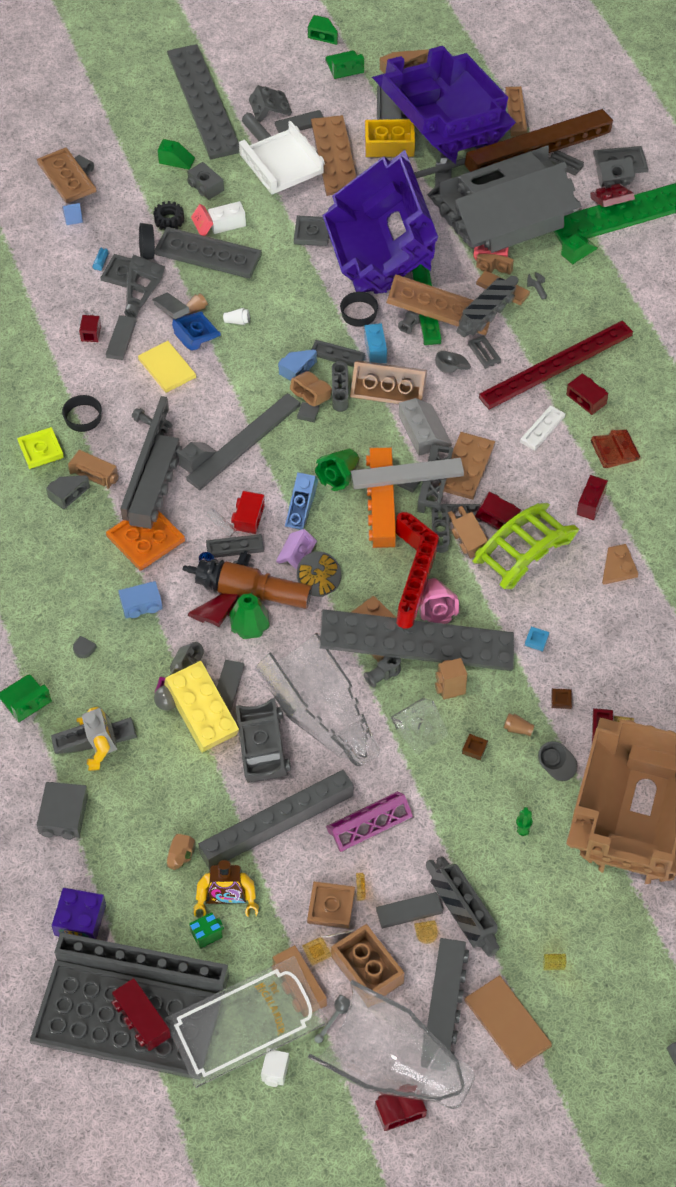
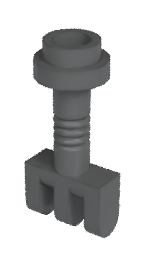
M136 408L133 411L132 418H134V421L139 422L141 420L151 425L152 418L144 414L145 410ZM166 419L160 433L163 436L164 433L169 431L168 428L170 429L173 426Z

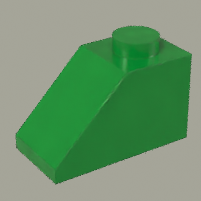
M313 15L307 26L308 38L337 45L338 31L329 18Z
M162 139L157 150L159 164L189 170L195 160V157L176 141Z
M574 234L563 241L561 255L573 265L597 250L598 247L586 237Z

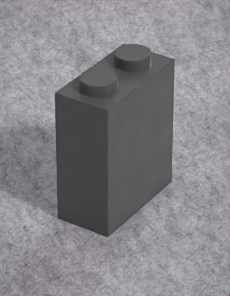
M46 782L37 820L39 834L48 838L53 837V835L62 836L68 840L80 838L88 799L86 785Z

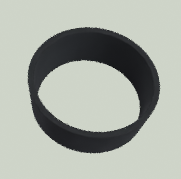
M140 223V257L147 260L154 259V229L152 224Z
M366 292L350 293L340 303L342 317L346 323L352 326L363 327L364 325H369L376 318L378 302L374 296ZM364 302L372 306L374 313L364 319H355L347 316L344 310L351 303Z
M74 396L66 401L62 408V415L67 426L74 431H90L97 427L101 421V404L92 396ZM81 405L92 406L99 413L95 420L87 424H75L67 420L68 413L73 408Z

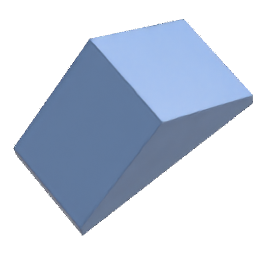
M80 203L62 206L66 226L83 222Z

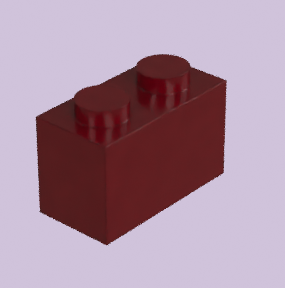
M583 373L567 384L566 395L591 415L607 404L609 393Z
M590 475L578 502L576 515L591 520L595 519L606 494L608 480Z
M489 491L482 500L475 517L499 530L504 524L519 514L521 509Z

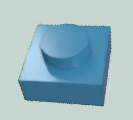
M531 626L525 646L543 652L550 632Z

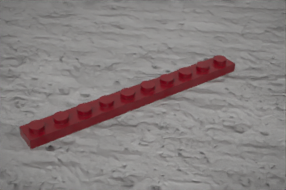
M622 320L479 393V399L490 410L633 336V331Z

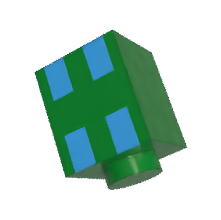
M212 912L189 923L190 932L200 949L223 938L222 930L224 926L220 918L216 919Z

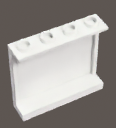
M289 121L288 130L249 145L245 140L239 142L240 155L271 195L324 173L323 166L325 162L323 157L317 154L314 146L308 143L307 138L300 133L299 128L291 121Z

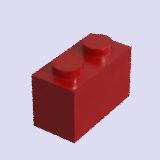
M243 491L241 498H237V511L233 512L231 518L235 531L251 534L257 533L265 507L264 494Z

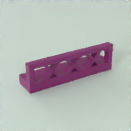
M397 791L327 825L326 828L328 833L334 837L339 851L342 852L413 817L405 795ZM403 805L406 814L400 817L394 816L396 807ZM379 815H387L388 818L384 825L379 826L375 824ZM361 824H369L370 826L366 834L361 835L357 833ZM345 832L351 833L349 842L342 845L339 835Z

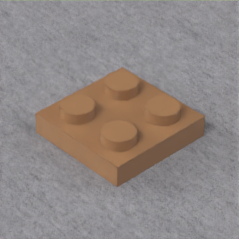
M313 881L307 923L349 929L355 887Z

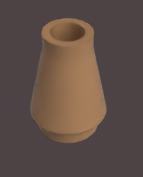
M201 293L195 294L186 304L190 310V313L186 315L199 312L208 305Z
M509 713L503 728L507 729V732L531 736L535 725L515 713Z

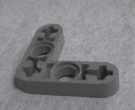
M441 504L440 509L432 508V531L439 537H443V546L439 545L438 540L437 552L443 553L449 549V522L452 521L449 518L448 512L452 511L454 513L459 510L458 507L463 506L466 513L467 511L469 513L473 512L475 516V511L478 510L480 504ZM438 511H442V519H438ZM437 526H443L445 527V530L440 532L437 531L435 528Z

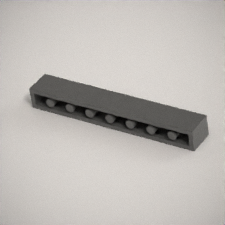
M343 769L198 843L200 855L210 870L212 865H218L222 860L228 861L353 797L354 785Z
M61 932L54 951L57 961L221 995L225 994L229 979V969L226 964Z

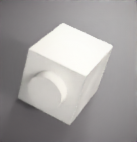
M267 1049L261 1072L262 1081L266 1085L271 1087L284 1085L289 1064V1053Z

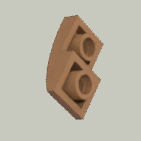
M478 254L476 267L490 273L496 269L501 273L510 275L513 271L514 259L495 254Z

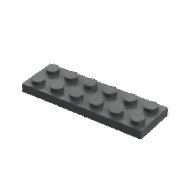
M166 227L155 248V255L250 279L262 256V250Z

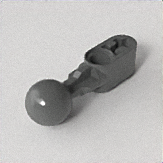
M192 642L179 648L170 665V675L201 660L204 649L199 642ZM161 686L156 690L154 702L159 709L169 711L176 707L175 701L166 686Z

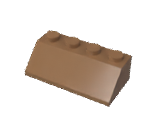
M357 360L354 363L350 397L394 404L414 398L422 400L427 370Z

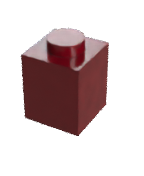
M82 315L79 328L81 341L98 342L101 331L100 316Z

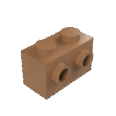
M462 659L445 660L439 663L438 672L435 673L437 694H441L443 700L466 694L467 672Z

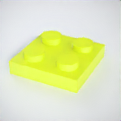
M52 427L17 438L29 469L64 458Z

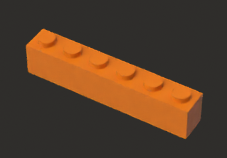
M370 448V455H366V466H370V468L393 466L392 448ZM393 485L367 488V496H371V500H368V511H372V515H368V526H372V530H369V541H373V548L395 547Z

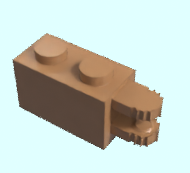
M460 506L458 511L462 517L456 519L452 511L448 512L453 524L451 531L455 539L459 538L461 542L459 546L463 554L467 553L471 559L475 557L476 551L487 543L488 539L473 512L467 514L463 506Z

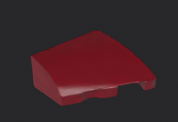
M220 594L190 611L188 616L203 623L206 621L220 627L225 618L229 616L239 596L237 594Z

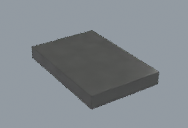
M642 146L593 150L596 166L600 162L631 157L635 173L648 172ZM612 172L614 175H619L618 172Z

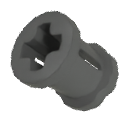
M407 311L404 320L398 323L399 330L410 334L413 326L419 323V316L415 312Z

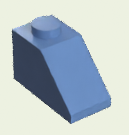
M306 350L288 353L278 363L279 375L291 381L292 378L309 371L317 362V351Z

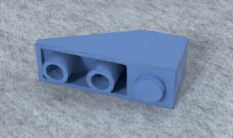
M297 472L285 527L299 530L304 529L318 484L316 476Z

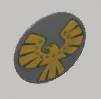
M320 551L311 552L299 562L297 580L299 583L312 586V596L322 597L337 589L341 581V569L336 559L330 554Z

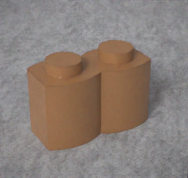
M308 371L292 378L290 390L296 396L303 397L312 406H317L329 400L332 388L325 381L319 380L313 373Z

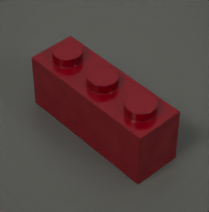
M134 978L112 992L114 1000L111 1003L117 1013L120 1011L125 1016L123 1018L124 1023L129 1030L133 1028L136 1032L135 1039L141 1047L145 1046L148 1051H151L171 1038L170 1029Z

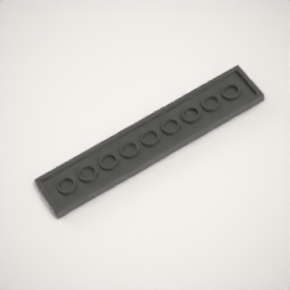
M198 45L168 50L167 55L209 159L212 160L240 153L238 140Z
M322 609L320 649L438 663L461 658L464 666L512 671L514 668V632L415 620L411 628L404 629L396 624L397 618Z

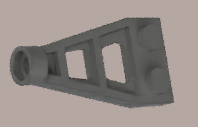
M133 254L127 270L126 308L124 311L126 316L135 318L138 316L139 310L160 283L165 266ZM139 275L150 280V283L146 287L139 285L135 282V276ZM133 290L144 293L141 300L132 297Z

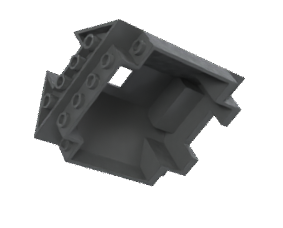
M549 145L440 182L427 194L434 205L439 207L441 217L447 220L449 226L455 229V232L462 237L465 243L471 248L484 245L491 253L564 228V216L574 213L575 209L582 207L580 201L574 196V191L576 190L572 179L567 177L566 163L562 162L554 165L549 160Z

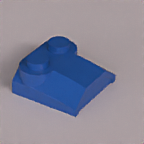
M203 312L173 319L172 322L174 334L189 350H197L200 348L201 343L221 335L220 331L212 325Z

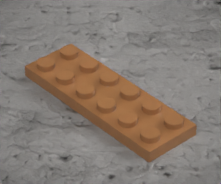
M343 115L311 119L316 150L325 162L322 179L326 196L334 195L356 178Z
M395 274L386 303L459 326L463 310L474 300ZM487 322L485 328L477 333L486 336L490 322Z

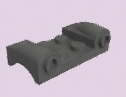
M275 698L258 706H236L244 776L247 782H258L288 776V771H291L289 759H285L283 754L279 725L281 723L280 719L284 718L282 707H278Z

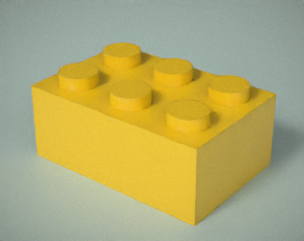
M409 119L365 120V157H396L404 150H406L408 157H414V124Z

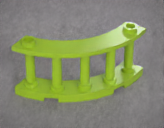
M537 503L520 512L504 524L483 547L476 551L472 562L475 564L486 562L502 576V581L499 585L503 589H513L529 570L527 566L533 560L539 561L548 554V549L553 546L558 548L570 544L580 529L575 525L563 526L546 512L550 506L549 503ZM542 517L556 530L549 529L539 519ZM530 522L544 533L546 537L541 540H535L521 526ZM512 532H515L532 547L525 554H521L504 539ZM498 545L516 559V564L510 570L503 568L490 556Z

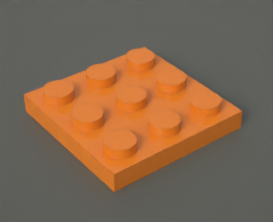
M159 510L158 520L153 523L152 529L131 526L129 521L123 520L106 531V536L140 571L185 542V536Z

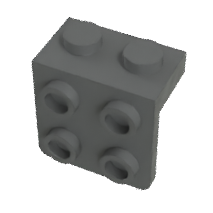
M257 85L249 97L253 113L259 122L264 120L269 111L288 116L292 113L285 93L280 90L277 91L266 86Z

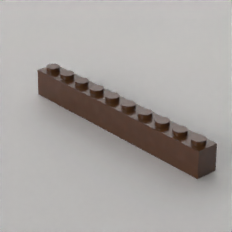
M603 109L593 111L466 153L464 165L472 172L548 145L549 153L610 133L613 119Z

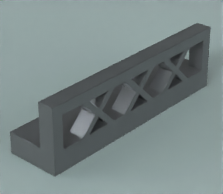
M432 444L428 461L452 459L454 448ZM439 452L448 453V456L441 459ZM447 478L436 479L441 483L436 488L432 486V482L435 480L422 482L417 512L425 513L426 507L440 509ZM434 494L437 497V502L428 501V497Z

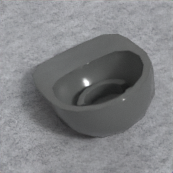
M439 351L436 354V366L444 373H452L457 369L468 370L471 368L467 359L460 354L448 351Z
M551 741L541 746L538 752V761L551 777L563 782L568 781L575 775L577 760L563 744Z

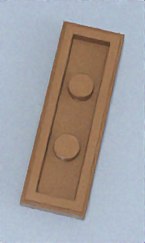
M485 270L478 278L476 285L487 289L497 278L501 277ZM516 285L515 298L512 302L521 306L529 296L530 291Z

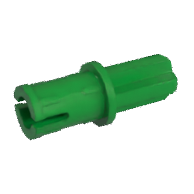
M528 807L520 810L519 816L516 819L517 833L521 836L529 834V829L533 823L531 818L532 811H529Z

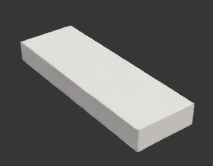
M550 405L520 439V443L535 451L565 418V413Z

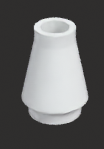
M241 308L224 313V323L239 325L249 323V310Z

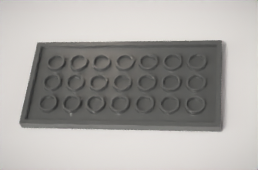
M55 960L30 1037V1043L201 1080L202 1072L196 1074L174 1024L179 1023L177 1017L222 995ZM133 978L170 1029L171 1038L151 1051H148L145 1046L141 1047L135 1039L136 1032L133 1028L131 1030L127 1028L123 1021L125 1016L121 1011L117 1013L111 1003L114 1000L112 992ZM223 999L181 1019L183 1024L179 1025V1029L198 1070L204 1069Z

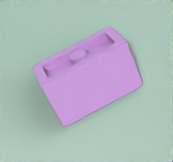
M305 529L291 533L276 562L280 564L288 561L297 570L299 562L304 556L312 552L317 540Z

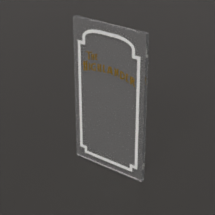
M295 956L164 1018L195 1088L328 1024L327 1018L320 1008Z

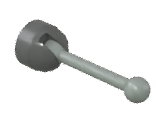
M339 994L334 1003L336 1011L321 1033L315 1036L314 1040L316 1043L323 1041V1036L339 1014H345L352 1008L353 1003L348 998Z

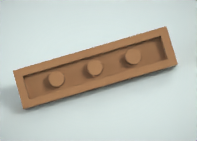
M505 87V94L508 96L507 112L516 121L510 128V136L527 133L522 87Z

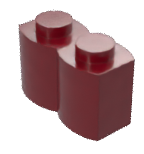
M405 1086L399 1089L397 1094L390 1095V1093H384L375 1101V1109L384 1131L426 1117L427 1114L418 1087Z

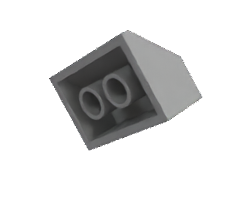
M417 398L399 403V418L418 456L429 453L432 444L446 447L452 446L432 404Z

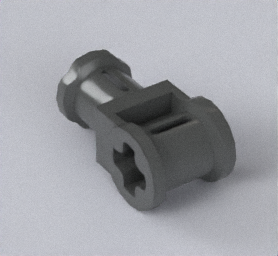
M384 656V659L377 663L375 669L363 674L366 682L374 688L381 680L384 679L386 681L391 677L397 676L401 672V658Z

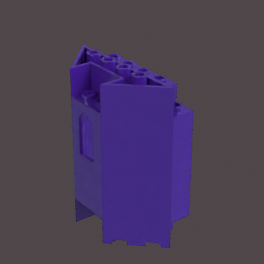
M444 46L431 48L428 52L427 63L404 68L405 59L402 56L388 59L386 73L372 77L425 138L455 164L458 151L471 147L479 149L497 143L516 123L506 112L508 96L467 53L452 56Z
M406 150L391 161L383 156L332 195L334 204L322 216L341 272L352 280L356 292L387 293V290L391 289L395 274L404 277L420 264L431 271V261L434 258L435 242L438 240V234ZM394 212H399L406 232L394 240L388 225V219Z

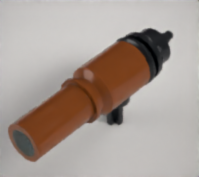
M248 551L241 552L238 560L233 563L224 562V560L219 562L217 559L210 561L201 559L197 567L184 565L182 569L187 573L195 574L196 584L203 585L206 590L211 591L213 589L215 593L237 594L239 598L243 594L251 593L260 598L262 602L268 600L302 609L308 608L311 599V585L273 577L270 573L262 574L259 569L249 567L251 554H248Z

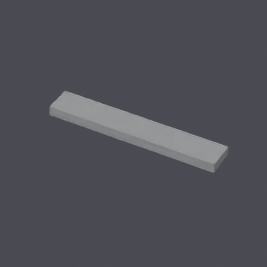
M461 458L351 471L354 489L464 476Z

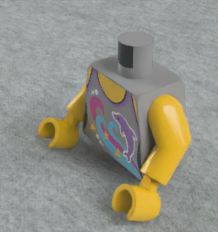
M93 707L76 720L80 725L84 724L87 739L96 752L93 758L87 759L88 771L99 770L100 762L103 761L106 754L118 750L110 717L101 708Z

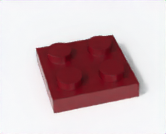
M614 184L610 188H598L590 193L591 199L603 207L635 199L634 193L621 184Z

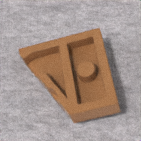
M622 544L608 547L602 584L605 585L638 577V571L627 545Z

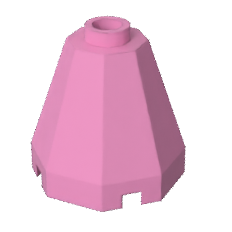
M436 578L428 579L419 606L421 619L428 622L446 624L452 620L451 617L454 614L456 616L459 613L457 595Z

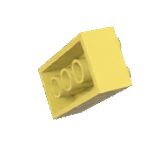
M202 661L165 678L164 685L169 689L179 713L202 753L238 734L239 728Z

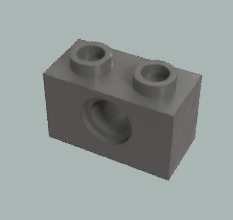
M631 157L600 162L596 168L600 187L610 188L614 184L628 185L635 178ZM612 172H618L620 176H615Z
M204 162L187 171L188 184L191 187H195L199 194L205 196L208 200L224 191L223 179Z

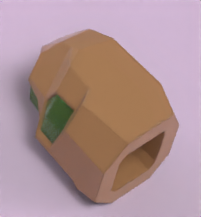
M182 834L174 836L167 857V866L170 869H179L184 863L191 860L196 845L195 839Z

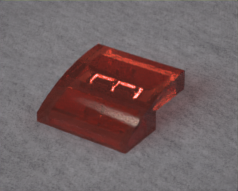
M627 429L611 430L609 435L593 436L590 440L603 468H610L640 459V455Z

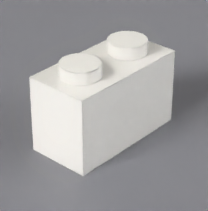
M240 201L208 209V214L213 221L211 228L214 234L246 226L245 211Z

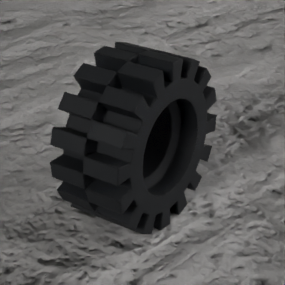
M164 201L162 205L158 204L154 208V222L160 230L164 228L165 231L166 227L178 229V226L181 227L182 223H184V211L179 203L176 205V202L173 201L171 204L168 201L165 204ZM169 214L174 215V216L171 217V218H165V217H163V216L169 215Z

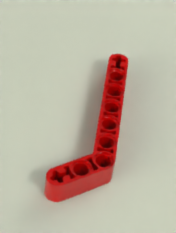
M401 512L397 515L395 533L417 550L398 606L396 624L399 627L408 629L414 625L437 553L439 536L412 514Z

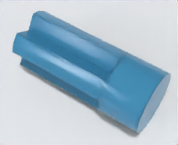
M101 247L92 265L94 270H102L109 254L107 248L103 249Z

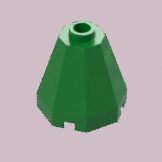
M350 448L327 454L317 459L316 464L318 463V465L315 467V473L322 485H331L333 487L331 490L334 492L342 490L349 485L352 479L351 471L356 470L360 458Z
M251 593L243 594L229 614L231 631L237 633L242 639L260 638L263 632L270 627L268 610Z

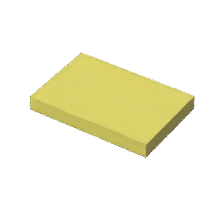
M169 341L138 355V360L165 393L196 378L195 372Z

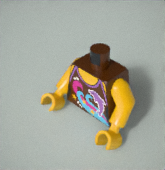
M227 860L220 861L218 865H212L209 873H206L197 884L196 900L198 902L193 908L194 916L196 917L198 909L203 910V916L206 915L204 901H206V904L246 903V900H248L245 910L246 916L249 917L250 908L256 911L255 914L257 916L259 906L254 902V899H256L254 881L246 873L242 872L241 866L231 865Z

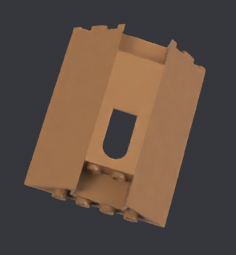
M604 718L599 719L566 844L571 848L579 849L580 855L589 863L595 862L599 866L598 870L600 872H604L606 864L646 875L644 884H651V880L659 879L660 882L674 880L676 876V733L674 731L657 729L654 726L638 724L632 720L620 719V722ZM642 779H649L656 785V794L650 816L630 811L636 785Z

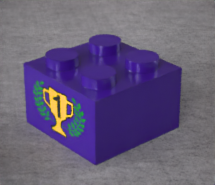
M63 887L51 925L54 936L59 937L61 932L97 939L106 908L104 895Z

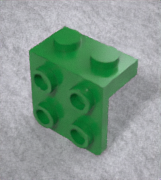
M352 50L325 57V61L334 79L364 73L363 54L357 55Z
M26 675L0 691L1 702L18 723L52 702L49 689L45 684L40 686L32 675Z

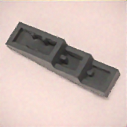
M131 717L111 723L116 743L137 738L134 722ZM84 724L51 735L55 754L93 749L87 739Z

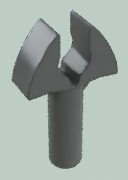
M535 272V278L537 279L535 281L529 274L527 287H535L542 300L546 299L547 294L541 283H545V277Z

